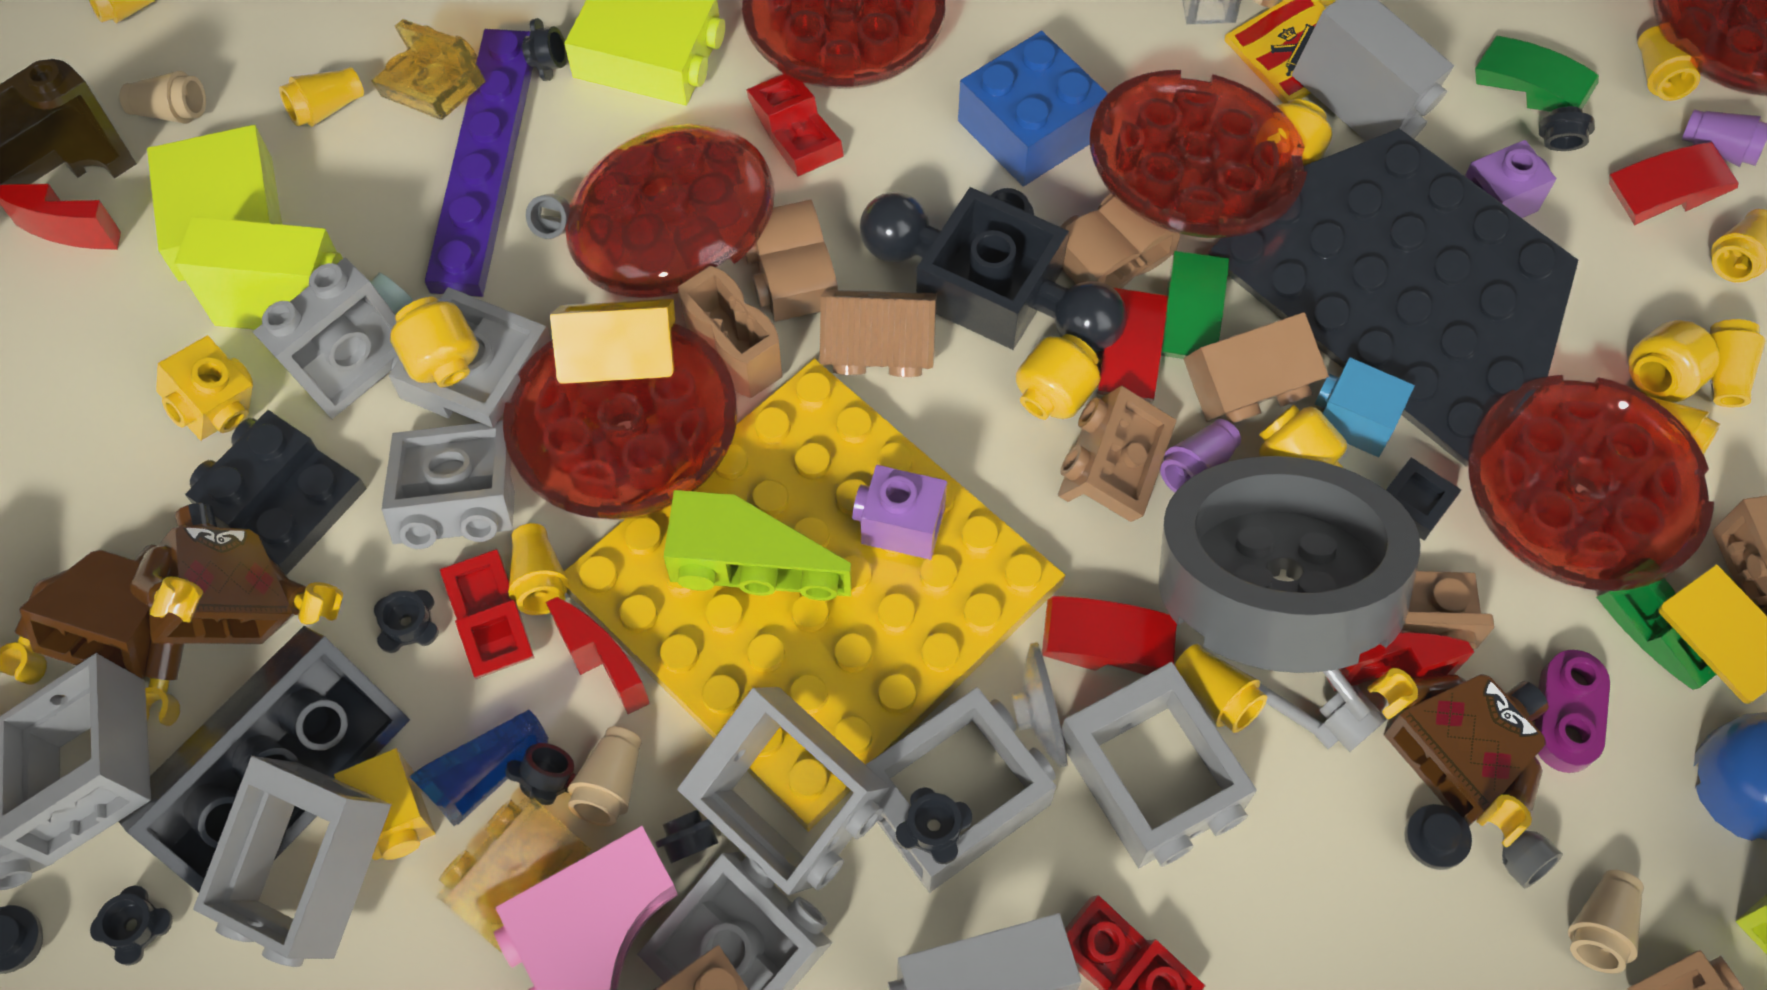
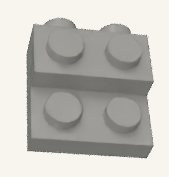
M343 258L337 264L328 263L315 269L309 278V286L290 302L279 301L269 306L262 316V324L253 331L256 337L331 419L336 417L388 374L397 355L390 342L391 329L397 323L394 312L370 281L347 258Z
M448 287L439 301L452 302L461 310L479 343L477 356L468 365L470 369L469 375L460 382L443 388L439 387L436 382L419 383L411 379L398 355H396L389 377L400 399L448 419L454 411L494 428L550 340V336L545 325Z
M508 420L498 421L494 428L483 423L392 433L381 509L393 544L403 543L410 548L424 549L433 545L436 539L464 536L471 541L484 542L493 538L496 532L513 530L515 490L510 475L513 437Z
M732 852L720 855L637 955L664 982L694 960L720 945L748 990H793L833 942L821 932L827 925V921L817 908L801 897H797L791 902L774 885L775 883L754 860L751 861L741 852Z

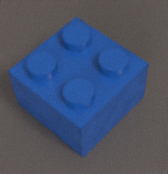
M1041 30L960 80L958 122L1024 187L1103 136L1110 95Z

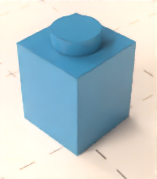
M1349 357L1340 378L1328 374L1329 377L1326 378L1314 405L1324 409V416L1341 433L1347 444L1380 457L1395 430L1415 385Z

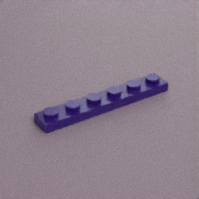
M484 29L425 277V284L431 294H444L449 287L469 296H484L533 67L527 64L522 49L523 39L526 36H530L531 31Z

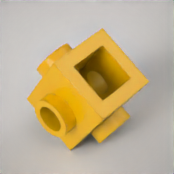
M208 335L158 363L156 392L162 397L165 411L179 427L188 426L200 441L217 431L220 433L230 432L247 418L253 388L252 377L238 359H229Z

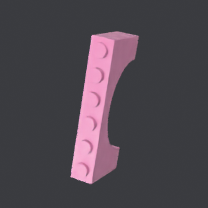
M640 826L495 907L504 926L493 932L509 965L513 968L523 963L534 985L528 990H618L625 958L634 939L651 916L664 904L678 896L647 833L643 826Z

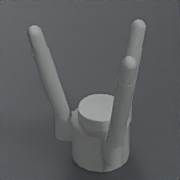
M1339 669L1323 671L1338 691L1319 710L1327 719L1324 723H1321L1260 683L1259 689L1267 695L1266 703L1313 733L1327 749L1339 741L1351 752L1387 720L1357 685H1350Z

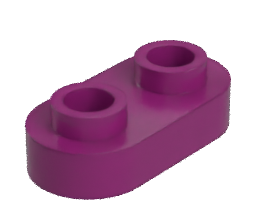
M1565 650L1558 653L1544 667L1540 674L1538 688L1546 697L1549 708L1547 712L1535 720V726L1544 735L1546 745L1538 753L1539 757L1548 766L1557 771L1576 773L1590 766L1601 756L1604 750L1610 677L1602 662L1592 654L1582 650ZM1571 671H1575L1583 676L1587 685L1578 684L1572 678ZM1565 727L1576 730L1581 736L1582 743L1572 741L1567 736Z

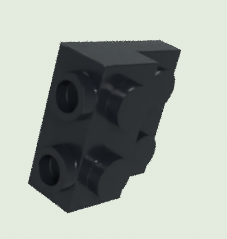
M267 410L258 420L248 418L236 427L231 438L232 447L217 462L214 460L204 461L194 470L190 478L191 488L185 496L192 504L206 503L212 506L217 527L250 529L259 536L268 557L285 575H288L367 488L361 478L319 451L310 437L270 410Z

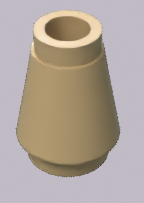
M175 71L133 83H126L121 87L119 94L121 106L129 115L183 124L190 123L194 118L201 117L206 108V93L201 81L195 76H188L183 71Z
M612 726L607 728L604 737L601 738L568 787V792L571 796L568 808L574 815L595 825L613 826L616 824L619 815L627 813L639 749L642 744L641 738L636 733L623 727Z
M1622 870L1606 871L1603 874L1602 880L1598 883L1569 927L1568 935L1572 941L1570 951L1585 966L1599 972L1615 974L1624 971L1627 963H1631L1637 958L1644 885L1636 876Z

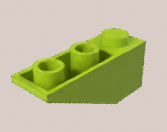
M674 490L663 556L670 582H678L682 587L697 591L710 590L715 585L739 587L745 593L759 596L773 594L776 590L800 592L809 599L820 601L834 599L837 595L851 597V563L736 495Z

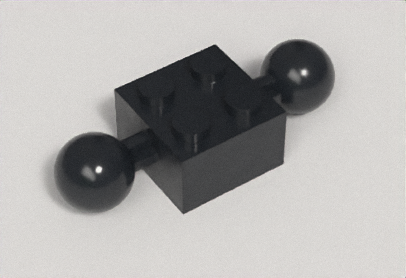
M969 187L942 230L930 226L927 213L921 203L914 197L902 192H887L875 197L869 202L862 213L860 235L865 247L871 254L887 262H902L915 255L922 257L923 259L917 266L916 293L937 294V315L1009 349L1014 350L1037 311L1055 318L1056 328L1060 337L1065 334L1073 335L1089 345L1095 353L1104 351L1105 348L1113 345L1125 330L1127 322L1126 306L1119 293L1111 286L1098 281H1085L1068 289L1055 283L1064 266L1069 236L1068 230L979 190Z

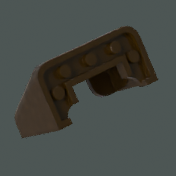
M46 59L36 61L0 84V185L32 184L63 163L77 178L86 173L84 167L88 166L103 167L108 170L114 179L135 166L137 163L86 81L63 60Z

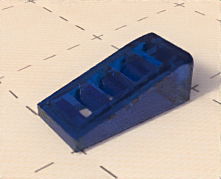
M527 710L428 763L411 774L409 778L453 826L459 825L508 780L505 775V768L510 760L522 761L529 746L536 743H548L549 737L539 719L530 710Z

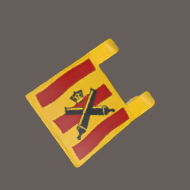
M1283 0L1227 33L1224 41L1282 103H1288L1292 99H1303L1311 94V92L1292 76V73L1323 10L1326 9L1324 6H1328L1336 0Z

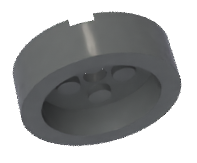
M1261 456L1233 460L1213 466L1193 476L1170 499L1163 523L1159 568L1160 595L1167 611L1178 625L1186 622L1204 636V647L1230 660L1278 672L1315 673L1341 669L1358 664L1361 653L1379 644L1386 648L1401 632L1406 622L1420 558V537L1415 522L1403 505L1381 486L1355 472L1325 462L1296 457ZM1280 569H1285L1286 576L1294 581H1282L1274 577L1280 575Z

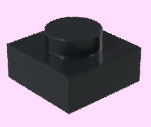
M1411 457L1386 491L1394 496L1408 511L1415 522L1419 537L1425 541L1453 504L1461 489Z

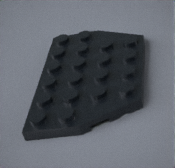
M1400 128L1282 174L1208 252V256L1228 258V276L1282 320L1305 312L1318 349L1343 369L1350 357L1415 385L1401 415L1465 467L1475 459L1544 386L1548 378L1579 261Z

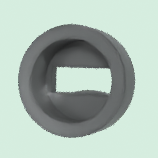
M557 194L538 196L528 204L526 209L527 225L540 238L552 239L564 234L570 228L573 221V208L567 199ZM542 207L559 211L561 218L541 215Z
M1525 830L1509 847L1504 846L1502 851V860L1505 868L1524 889L1545 876L1563 856V853L1548 838L1538 832Z

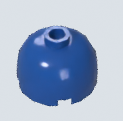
M1767 712L1749 713L1729 721L1706 736L1694 757L1693 767L1698 764V776L1701 782L1695 787L1699 800L1717 823L1737 837L1750 841L1757 838L1767 840Z

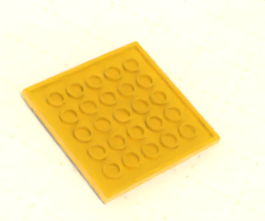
M815 358L564 571L569 581V585H565L568 590L567 594L714 739L752 688L780 687L865 765L909 735L1063 585L1065 574ZM876 465L947 481L945 510L931 560L861 544V521L852 519L853 507L860 484L870 486ZM674 490L736 495L851 563V597L837 595L834 599L820 601L809 599L800 592L776 590L773 594L759 596L745 593L739 587L715 585L710 590L697 591L682 587L678 582H670L663 556ZM781 726L747 770L808 832L851 791Z

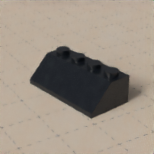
M303 626L150 776L151 801L118 822L129 835L199 893L251 756L297 762L335 779L334 774L375 757L410 719L324 635ZM294 806L275 859L317 817L316 815Z

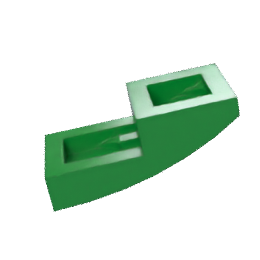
M1502 36L1495 37L1475 68L1476 84L1526 92L1527 108L1547 112L1567 106L1583 109L1599 83V74L1563 54L1533 43Z
M1181 251L1173 252L1167 289L1168 303L1161 356L1183 359L1201 347L1219 342L1227 285L1228 258Z
M1649 560L1634 567L1596 598L1622 629L1659 665L1692 690L1701 688L1717 674L1659 613V607L1674 596L1676 592L1654 563Z

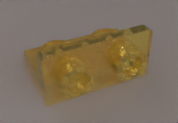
M405 19L400 20L395 25V29L406 45L407 50L392 57L386 63L385 69L371 80L381 97L439 120L447 117L486 82L475 63L477 55L465 39L460 36H451L434 30L428 25L422 26Z
M523 798L518 805L511 799L503 804L484 826V830L490 834L486 841L473 855L466 849L463 850L438 878L445 887L438 893L436 898L501 953L503 952L493 931L504 925L495 907L585 858L592 850L535 798Z

